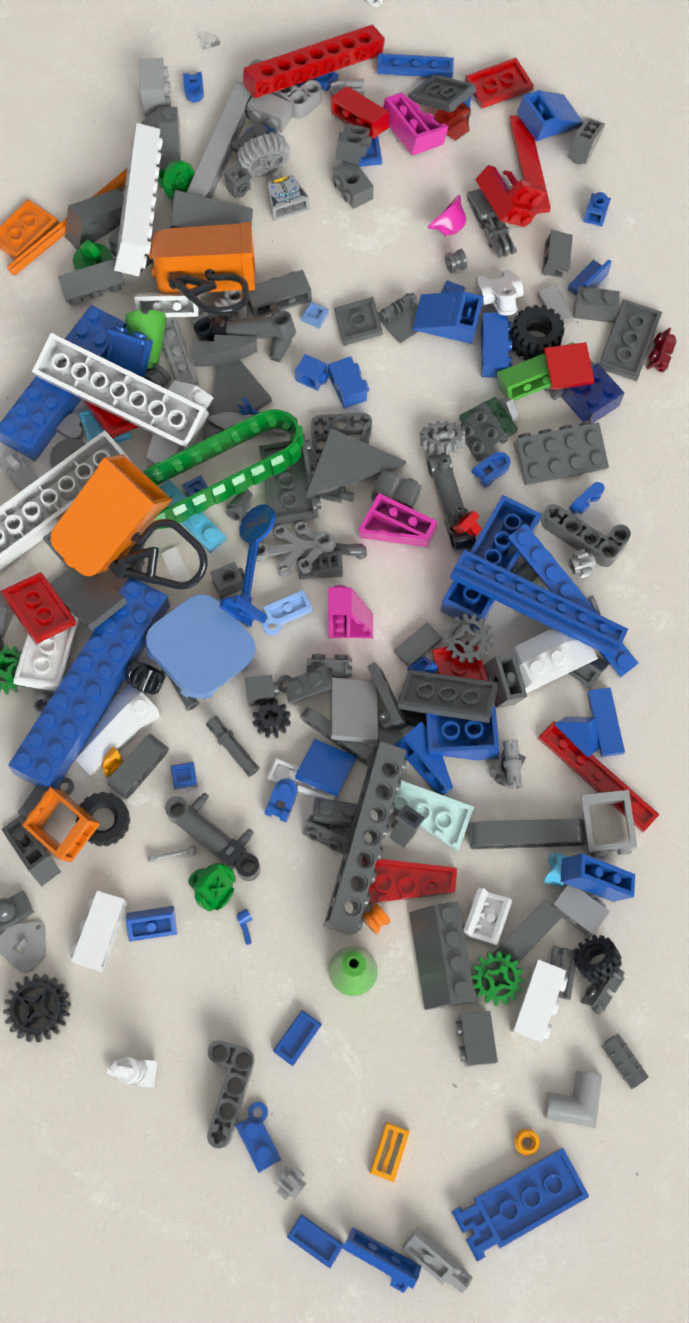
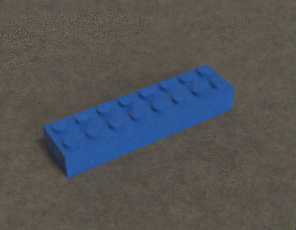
M90 305L66 336L65 340L106 359L111 334L107 333V328H115L116 325L127 328L126 322ZM36 376L0 422V442L36 461L56 435V427L67 415L72 414L82 399Z

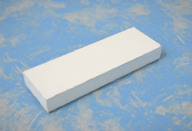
M275 758L267 781L276 784L281 779L289 778L296 782L298 792L312 798L334 800V795L295 779L299 766Z

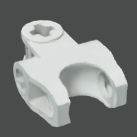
M506 270L502 271L503 277L492 280L484 276L476 277L477 293L484 296L482 306L493 304L500 315H512L518 311L516 298L523 297V286L516 274Z

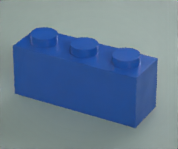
M483 312L481 322V377L497 378V372L512 366V357L508 356V352H511L512 339H508V334H511L512 322L508 321V315Z
M583 853L562 859L560 882L612 902L634 897V873Z

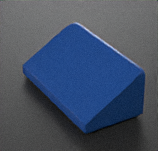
M174 906L134 911L126 914L125 920L129 942L177 935Z

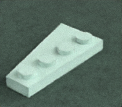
M401 780L400 789L393 798V802H395L394 809L399 812L407 804L425 817L420 825L421 828L458 852L474 807ZM380 789V792L378 794L380 798L384 797V792L382 789Z

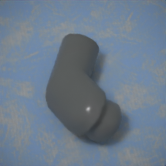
M336 543L334 551H341L342 555L356 556L357 559H364L367 556V548L361 543Z

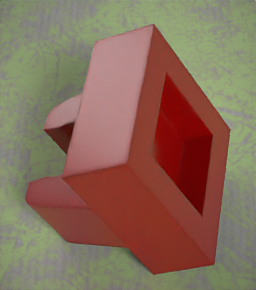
M475 510L467 512L452 528L457 534L466 532L470 537L476 536L482 530L476 522L480 516Z

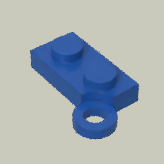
M256 1102L248 1109L249 1118L235 1126L258 1173L282 1159L263 1123L268 1116V1109L265 1104ZM261 1108L263 1115L260 1118H256L253 1114L254 1109Z

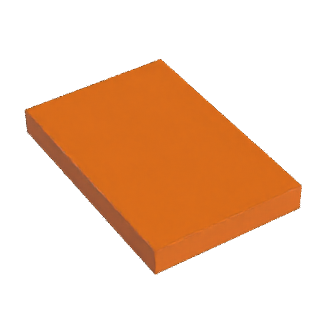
M27 199L0 225V250L15 260L58 225V219Z

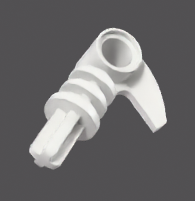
M125 1057L120 1061L115 1060L113 1065H109L107 1074L116 1077L123 1084L132 1083V1086L154 1088L158 1062Z

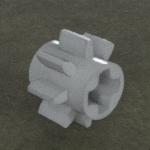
M584 549L575 551L572 556L573 558L569 559L572 573L580 575L581 578L590 576L591 572H593L592 569L596 568L593 554L585 552Z
M296 1166L292 1171L286 1167L275 1181V1184L280 1187L276 1193L285 1200L289 1196L295 1200L307 1184L302 1180L305 1174Z

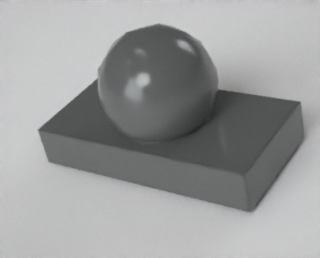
M23 890L10 898L0 899V932L35 913Z

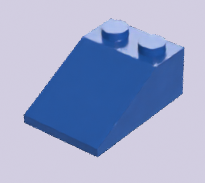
M493 706L489 723L426 713L428 751L430 755L468 760L499 759L496 706Z

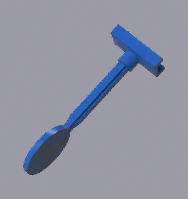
M266 504L252 508L243 518L239 528L241 539L249 544L241 595L221 599L219 606L247 627H252L253 620H257L262 624L265 623L267 616L251 604V590L259 542L270 533L276 520L273 508Z

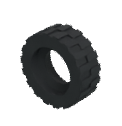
M110 792L93 793L92 796L86 797L83 803H80L79 806L91 816L96 810L107 808L114 813L115 817L114 823L109 829H96L88 840L89 843L100 847L101 845H105V847L110 846V844H116L118 840L125 836L126 831L128 832L130 814L126 805L118 796L116 797Z

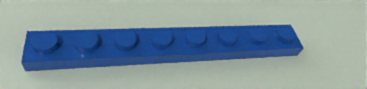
M526 523L508 536L507 539L549 591L599 614ZM623 643L615 658L599 651L619 677L624 676L639 664Z

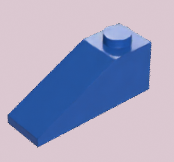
M421 721L400 739L395 746L405 749V758H407L408 762L435 793L444 795L453 788L443 756L429 754L427 727Z

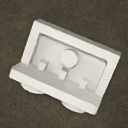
M479 887L477 893L472 897L470 913L466 916L463 923L464 933L471 939L497 946L512 900L508 897L487 892L484 888Z

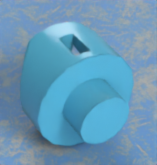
M550 852L548 862L551 872L546 875L544 883L558 887L563 886L564 883L560 882L562 859L569 856Z

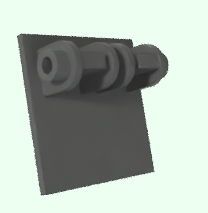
M407 293L401 299H397L396 302H392L391 305L378 312L380 322L399 343L418 333V331L412 330L418 309L415 303L417 298L414 293Z
M485 401L461 424L462 430H465V443L478 462L498 442L504 444L508 441V434L504 432L500 422L494 417L491 408L487 406Z

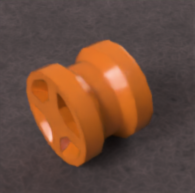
M376 903L372 906L370 912L362 914L365 924L374 934L379 933L383 925H388L391 922L387 914Z

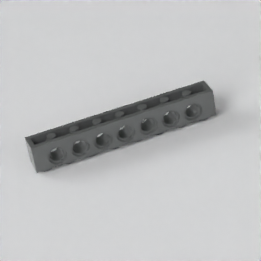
M382 741L373 746L323 927L353 935L357 934V931H360L363 926V909L367 907L370 901L369 887L375 881L377 871L374 870L376 861L380 860L383 852V847L380 846L382 839L387 836L389 830L387 820L394 811L395 802H393V798L401 786V780H399L400 772L405 769L407 763L405 749ZM383 765H384V766H387V767L389 768V770H390V775H389V776H387V775H385V774L383 773V771H382V766H383ZM377 787H379V788H381V789L383 790V792H384V797H383V798H380V797L377 795V793H376V788H377ZM371 809H372V810H375V811L377 812V814H378V820H377V821H375V820H373V819L371 818V816H370V810H371ZM364 832H368L371 835V843H367L364 840ZM359 854L366 860L364 867L359 865L357 861ZM353 877L359 881L358 890L351 886V879ZM346 901L351 902L353 905L351 914L344 908Z

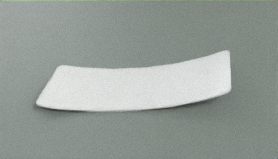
M177 547L161 553L173 580L185 582L192 578Z

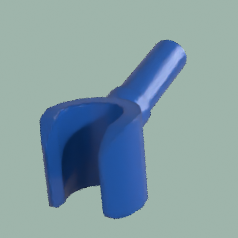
M242 398L244 406L237 404L243 415L260 413L252 408L247 398Z
M245 909L238 913L237 920L243 930L245 943L248 945L252 944L246 923L252 921L248 910Z

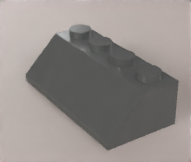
M459 901L436 904L409 912L424 1009L430 1010L474 1003L476 998Z

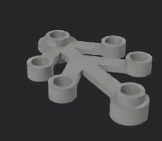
M303 521L296 523V534L298 536L306 535L312 540L303 541L287 531L285 526L277 525L273 530L275 538L278 540L284 539L291 544L267 547L265 543L259 542L256 561L263 562L268 556L290 553L283 562L277 565L278 574L281 577H286L291 573L290 567L305 550L313 549L306 558L301 559L298 563L302 573H309L313 568L312 563L321 553H327L334 549L336 540L331 533L326 531L318 533L308 527L307 523ZM304 564H309L308 567H302ZM284 567L287 568L285 571H280Z

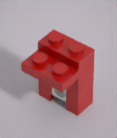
M487 165L475 181L500 221L521 227L529 225L538 214L534 207L548 193L544 186L523 180L517 181L511 171L504 170L502 175L499 174L496 167Z

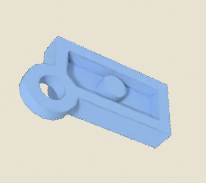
M304 590L263 607V611L267 615L266 622L263 623L264 632L271 636L276 635L280 632L281 625L313 612V608ZM274 623L276 625V628L274 630H270L268 628V625Z

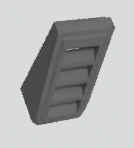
M341 551L321 553L313 562L318 563V570L312 568L311 572L302 573L298 566L299 579L343 577ZM307 556L299 557L298 563L301 559L306 558ZM322 562H326V569H322ZM331 562H335V567H331Z

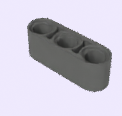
M151 733L148 734L111 775L107 785L124 799H128L163 760L169 751V747Z

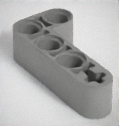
M254 60L250 65L262 62V60ZM315 80L307 81L299 88L293 85L270 93L292 102L293 117L297 119L306 117L321 103V86Z

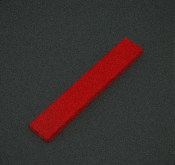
M518 115L510 116L509 123L523 181L544 186L546 189L535 139ZM548 193L534 207L538 214L550 212L551 206Z
M553 721L538 737V740L598 793L629 790L634 825L641 832H644L660 814L593 755L587 757ZM623 803L611 804L625 816Z

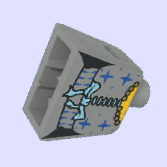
M275 172L271 175L272 181L267 183V191L274 221L309 210V197L293 175L283 177L281 172Z

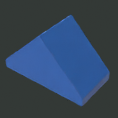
M566 716L555 724L587 757H590L599 749L597 717Z

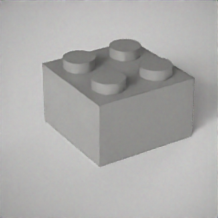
M163 58L140 59V93L145 118L158 107H171V97L168 96L171 93L170 81L166 80L169 79L168 66H164Z

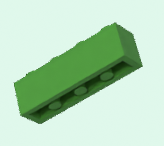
M544 354L497 372L500 391L504 396L514 401L551 386Z

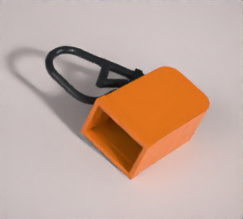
M251 222L168 228L154 233L149 258L153 259L154 265L151 266L152 277L156 278L158 291L164 294L182 293L199 309L210 314H229L239 311L246 306L249 301V291L255 290V257ZM242 291L241 300L229 306H210L197 297V295L206 292Z
M124 454L103 458L97 470L51 532L50 540L53 548L64 558V562L68 566L75 568L84 576H93L111 570L118 578L128 577L185 590L194 587L201 581L208 566V558L204 547L181 524L170 519L154 521L172 499ZM170 527L194 547L199 555L200 566L193 578L185 582H179L156 575L159 548L149 547L128 555L126 554L135 543L140 546L143 545L156 529ZM149 557L147 573L129 569L130 563Z

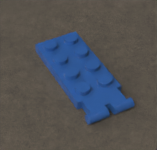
M561 1148L473 1198L475 1201L474 1205L463 1211L459 1206L451 1212L462 1233L472 1229L474 1234L465 1240L476 1261H479L486 1257L484 1251L497 1244L499 1249L590 1196L564 1148Z

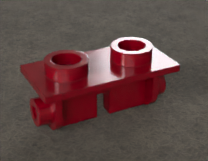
M670 327L664 332L658 333L655 337L654 348L648 357V370L653 366L657 368L658 372H665L668 369L671 360L669 355L673 354L677 342L676 336L670 334Z

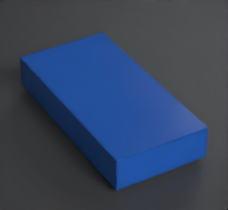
M301 1010L273 1052L291 1066H294L322 1024Z
M302 1214L287 1236L289 1240L328 1268H331L344 1246L342 1242Z

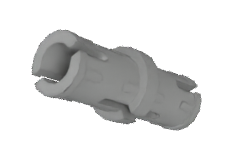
M510 740L503 741L505 754L503 766L507 772V788L514 789V779L516 789L522 788L520 772L522 761L519 760L518 740H512V749H510Z

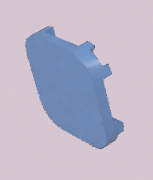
M205 594L188 598L154 623L148 630L145 646L148 658L150 660L153 659L181 689L180 693L183 696L196 699L204 698L206 700L212 697L215 691L243 669L246 670L251 665L256 647L250 633L233 616L219 607L220 602L217 599Z

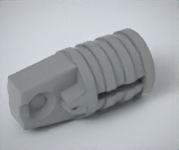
M345 79L331 83L332 96L348 86L350 88L362 87V89L353 90L365 97L364 79Z

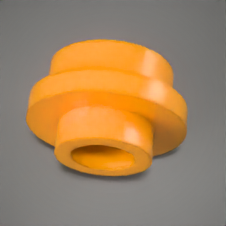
M522 1129L515 1135L514 1145L520 1154L530 1156L538 1151L540 1140L533 1130ZM525 1137L531 1140V1145L527 1148L522 1144V1140Z

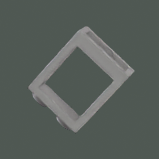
M629 790L581 795L580 803L587 853H593L594 857L608 856V852L617 851L618 855L631 854L632 849L637 848ZM623 803L629 842L594 845L589 806Z

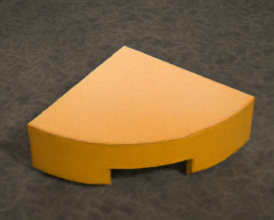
M115 746L105 754L102 761V771L106 778L112 775L123 763V759Z

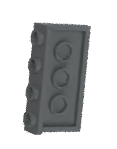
M585 421L577 427L565 425L559 427V430L552 432L551 429H544L536 435L524 433L518 435V438L514 441V447H517L525 486L609 468L599 422Z
M304 434V445H302L301 457L298 461L286 468L285 471L275 476L273 475L264 481L268 506L272 507L275 512L276 520L274 525L319 518L318 510L322 509L320 496L315 497L313 495L311 498H305L312 479L311 472L315 471L313 458H308V453L312 452L310 439L305 440ZM286 441L259 446L261 460L285 449L292 442Z

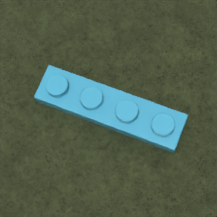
M170 480L159 487L172 499L167 507L187 498ZM203 513L195 514L181 523L209 553L226 541V536Z

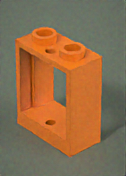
M50 787L42 795L41 801L35 809L28 814L27 820L22 826L59 860L73 862L100 823L64 791ZM60 802L80 818L61 844L42 828Z

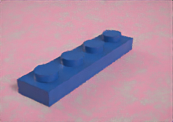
M378 53L377 74L431 77L433 74L453 78L454 58Z

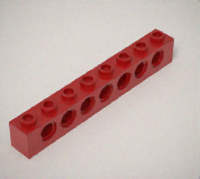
M372 24L244 67L243 85L256 99L377 57L378 53H383L385 38Z

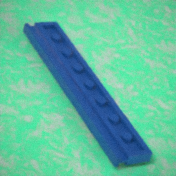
M466 550L461 554L450 575V579L613 658L616 657L628 631V628Z

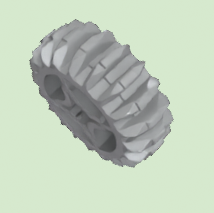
M279 133L257 135L256 138H251L249 142H245L244 146H241L237 152L238 164L240 163L251 176L254 175L255 177L277 171L290 158L288 142Z

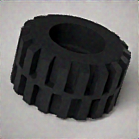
M533 305V308L527 306L525 310L521 309L518 312V315L514 318L510 334L512 350L517 351L516 355L518 357L523 356V360L526 361L544 354L545 348L561 346L565 327H563L564 321L560 320L561 316L559 313L555 314L554 309L550 308L549 310L544 305L542 307ZM529 331H539L545 334V336L535 337Z

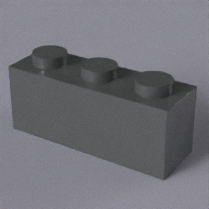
M116 258L59 275L58 280L66 303L71 302L73 305L82 302L83 298L87 296L93 299L102 296V292L110 290L111 293L121 290V286L125 285L122 272L114 271Z
M303 270L290 272L278 278L275 277L262 283H256L255 290L249 291L248 305L254 318L272 314L275 305H278L280 311L312 301L311 287Z

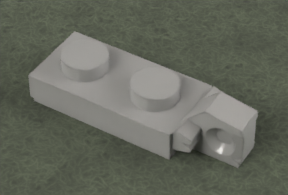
M417 1227L402 1246V1250L441 1284L444 1282L451 1284L459 1292L463 1293L468 1288L473 1277L459 1262Z

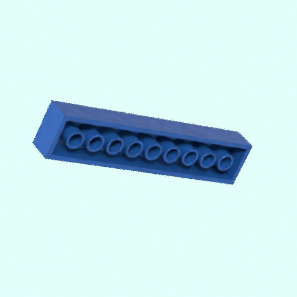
M127 578L118 592L125 598L127 604L96 627L8 764L14 775L46 791L50 787L58 788L124 682L128 667H130L132 662L137 661L145 648L148 630L154 623L164 617L170 607L168 595L136 579Z

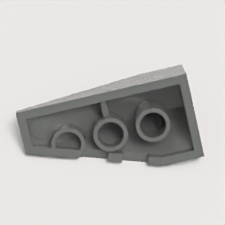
M158 107L141 124L160 129L159 138H162L163 141L161 151L158 150L161 153V158L157 167L161 171L166 169L172 161L181 160V139L178 107Z

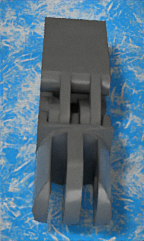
M477 189L468 192L467 201L480 229H484L485 236L489 242V248L493 247L498 258L508 256L509 252L511 255L515 254L517 249L509 235L510 228L500 221L482 190Z

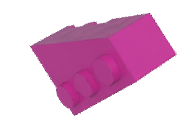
M403 93L385 98L383 108L389 111V127L412 156L444 145L449 126L444 123L442 125L434 120L432 114H425L419 109L420 106Z
M378 493L358 532L360 538L428 548L438 528L436 520Z
M344 585L328 587L329 638H373V613L352 587Z

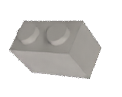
M267 94L256 99L252 97L247 104L248 119L255 123L268 125L281 133L293 117L292 102L273 94Z
M570 885L564 888L552 905L563 916V919L588 938L596 932L610 912L606 909V904L596 897L593 899L586 894V891Z

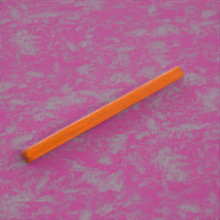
M127 168L92 197L117 188L120 190L126 184ZM67 217L7 266L8 271L13 276L17 275L62 238L66 232Z

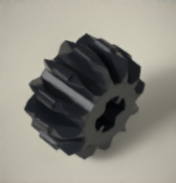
M136 661L132 662L130 667H128L125 680L132 688L153 695L158 694L160 689H162L166 677L158 668L145 662Z
M266 699L265 707L260 704L257 705L259 712H253L252 715L255 718L253 726L258 727V734L265 732V737L268 739L271 733H274V737L278 738V731L284 734L287 732L285 726L291 725V721L288 719L291 717L290 711H285V704L278 706V700H274L273 705H270ZM273 716L275 721L271 722L268 717Z

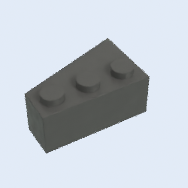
M117 188L68 206L65 238L76 250L86 240L94 243L120 226L124 199L121 191Z

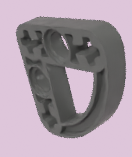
M362 412L315 416L311 420L314 468L316 469L323 448H318L316 443L321 440L326 442L331 428L345 435H361L359 441L369 445L372 434L371 416ZM338 421H344L347 423V426L341 429L335 424ZM360 421H364L365 426H361ZM318 423L323 425V434H319Z

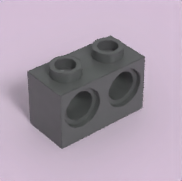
M347 123L338 139L336 159L359 164L362 157L365 158L367 149H370L371 146L370 128Z

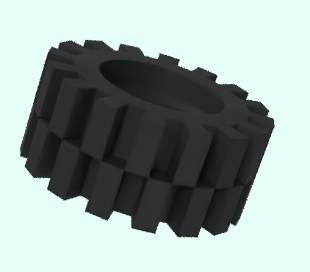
M592 935V940H589L587 937L584 939L586 941L585 944L582 942L578 944L580 949L575 948L574 950L576 954L573 955L574 964L582 977L586 978L588 982L593 980L594 983H599V979H601L604 983L607 982L606 977L609 976L612 979L615 977L613 972H619L618 966L622 965L620 960L622 957L610 938L600 935L598 939L596 935ZM605 954L600 962L590 964L595 956Z

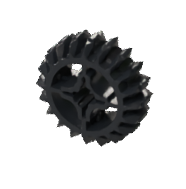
M33 974L32 982L29 977L25 976L23 978L25 985L16 982L15 987L18 990L16 992L13 990L8 991L9 995L13 996L12 1000H4V1003L10 1005V1008L4 1009L3 1014L11 1015L5 1020V1023H14L9 1030L12 1033L18 1031L17 1038L19 1039L26 1035V1041L31 1042L35 1035L36 1042L40 1043L44 1034V1037L50 1040L52 1037L50 1031L52 1030L55 1034H59L60 1030L57 1028V1025L66 1026L67 1024L62 1020V1017H70L71 1015L70 1012L64 1011V1008L72 1005L71 1002L63 1001L70 994L62 992L65 988L64 984L61 983L56 986L58 979L53 977L49 981L47 974H43L41 980L38 974ZM45 988L42 993L39 992L34 998H27L25 996L31 990ZM51 993L56 1001L55 1013L50 1011L48 1007ZM29 1002L41 1006L46 1014L34 1010ZM20 1003L26 1007L24 1023L19 1015ZM45 1017L50 1020L40 1028H30L40 1018Z

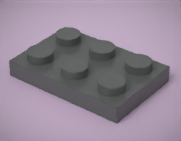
M433 74L410 92L408 97L419 105L452 112L476 92V87L472 83Z

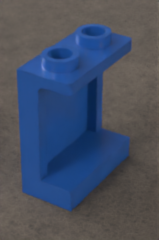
M116 325L115 328H107V333L111 334L106 360L145 378L153 340L147 339V335L141 332L134 331V334L127 332L128 328Z

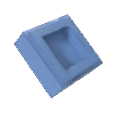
M310 301L301 317V321L320 329L329 314V309Z

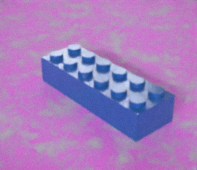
M502 495L470 553L513 572L521 555L507 538L525 523L534 533L539 525L542 514ZM453 581L442 600L440 611L453 618L458 616L462 620L464 614H468L470 619L473 614L477 615V621L482 618L486 620L496 601ZM472 624L473 628L480 631V628L478 626Z

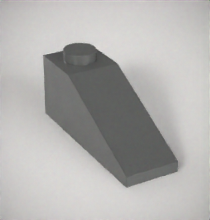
M590 118L584 121L574 136L568 158L572 159V162L580 165L588 162L605 123Z
M20 815L1 830L28 871L43 886L61 873V870L42 843L22 826L25 820Z

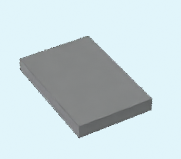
M332 677L331 739L376 744L378 741L377 687L375 683Z

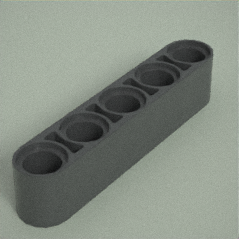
M583 819L480 821L468 824L471 849L569 847L585 844Z

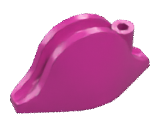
M460 194L453 199L438 218L427 226L428 229L439 230L446 237L447 235H455L465 226L466 214L461 205Z

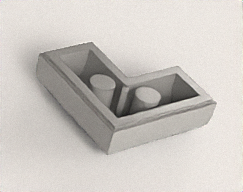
M576 1071L573 1097L548 1092L545 1118L596 1128L602 1075Z

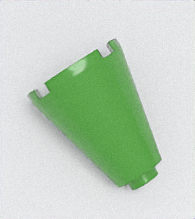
M142 310L129 312L125 315L128 332L134 334V331L141 332L147 335V339L153 340L147 371H152L156 365H159L167 322L166 314L155 310H149V313L143 314Z
M356 946L346 947L338 951L332 958L329 966V976L332 984L342 994L349 996L362 995L370 990L376 981L378 973L374 957L367 950ZM355 964V965H357L358 967H357V968H351L349 965Z

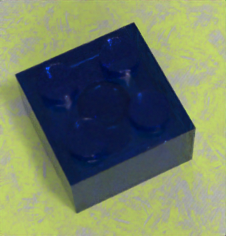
M598 363L592 366L594 384L564 388L561 398L582 422L592 421V423H595L619 407L625 393Z

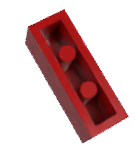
M344 87L331 97V114L348 124L370 128L369 136L372 139L389 128V111L350 87Z

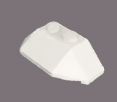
M553 628L515 646L513 651L526 693L598 659L592 647Z

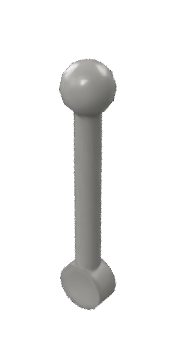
M189 846L188 849L151 855L147 859L148 862H155L160 859L188 853L194 855L197 849L195 846Z

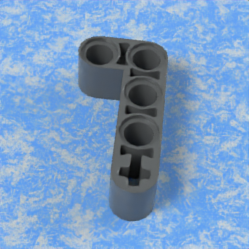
M556 504L546 507L541 521L545 530L577 551L584 549L585 552L592 553L596 563L602 567H609L616 561L625 549L631 536L630 529L622 524L614 526L609 534L605 536ZM566 528H572L575 531L570 532ZM615 536H620L623 540H619ZM585 540H590L593 544H588ZM603 552H609L611 556H607Z
M217 1040L210 1044L208 1057L215 1064L226 1067L228 1070L207 1132V1140L214 1148H224L229 1145L255 1066V1056L247 1048ZM217 1046H224L226 1048V1055L223 1059L217 1060L214 1058L213 1052ZM242 1053H247L250 1056V1063L246 1067H239L237 1064V1058ZM239 1078L242 1081V1088L239 1092L233 1093L229 1089V1083L232 1079ZM226 1103H231L234 1106V1114L230 1118H224L221 1114V1108ZM218 1119L222 1122L231 1123L230 1128L224 1126L222 1134L226 1136L225 1141L220 1140L219 1144L216 1143L217 1139L213 1137L214 1132H219L221 1124H216Z

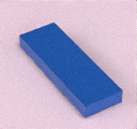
M611 687L588 690L587 695L592 717H597L601 758L623 755L625 749Z

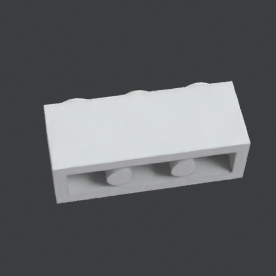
M138 292L135 296L136 311L142 310V314L149 313V310L161 311L166 314V317H198L200 314V309L182 293Z
M97 891L96 895L90 898L87 907L90 910L87 919H83L79 928L81 936L78 943H74L70 953L71 961L74 964L103 973L128 904L125 899Z
M541 960L535 961L511 1030L512 1032L537 1042H542L543 1038L548 1039L552 1025L548 1024L551 1015H556L560 1001L557 1000L559 991H564L568 978L565 977L566 970Z

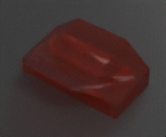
M464 102L452 112L440 110L433 115L434 120L442 125L444 123L449 126L446 135L454 141L470 131L469 117L471 109Z

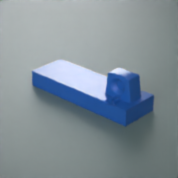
M352 1227L343 1249L391 1276V1287L402 1293L408 1287L413 1289L422 1266Z

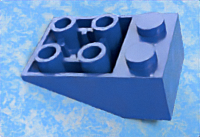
M538 90L523 95L517 110L518 116L536 142L580 127L584 123L564 94Z
M465 291L421 294L412 330L472 344L484 296Z

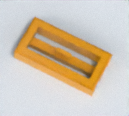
M386 1122L370 1170L371 1174L392 1182L395 1181L409 1137V1130ZM389 1129L394 1132L382 1169L378 1171L376 1169ZM401 1133L403 1134L391 1175L386 1174L398 1134Z

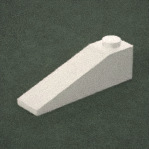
M174 381L168 389L206 408V410L213 400L211 395L193 384ZM153 434L146 459L156 464L176 454L180 447Z
M128 685L113 698L75 760L90 777L102 768L103 758L112 747L115 746L117 751L120 752L161 717L157 707L143 692Z

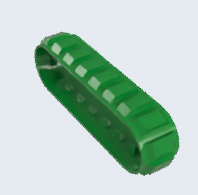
M278 409L262 411L143 470L142 472L156 485H159L266 431L275 429L291 434L290 442L292 443L285 449L164 508L154 521L170 519L180 524L188 520L189 517L195 514L198 515L208 510L209 507L215 504L218 505L229 497L247 490V488L257 485L294 465L301 457L302 445H304L302 426L298 425L297 418L289 412Z

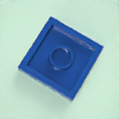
M314 739L295 775V779L338 797L356 762L357 756Z

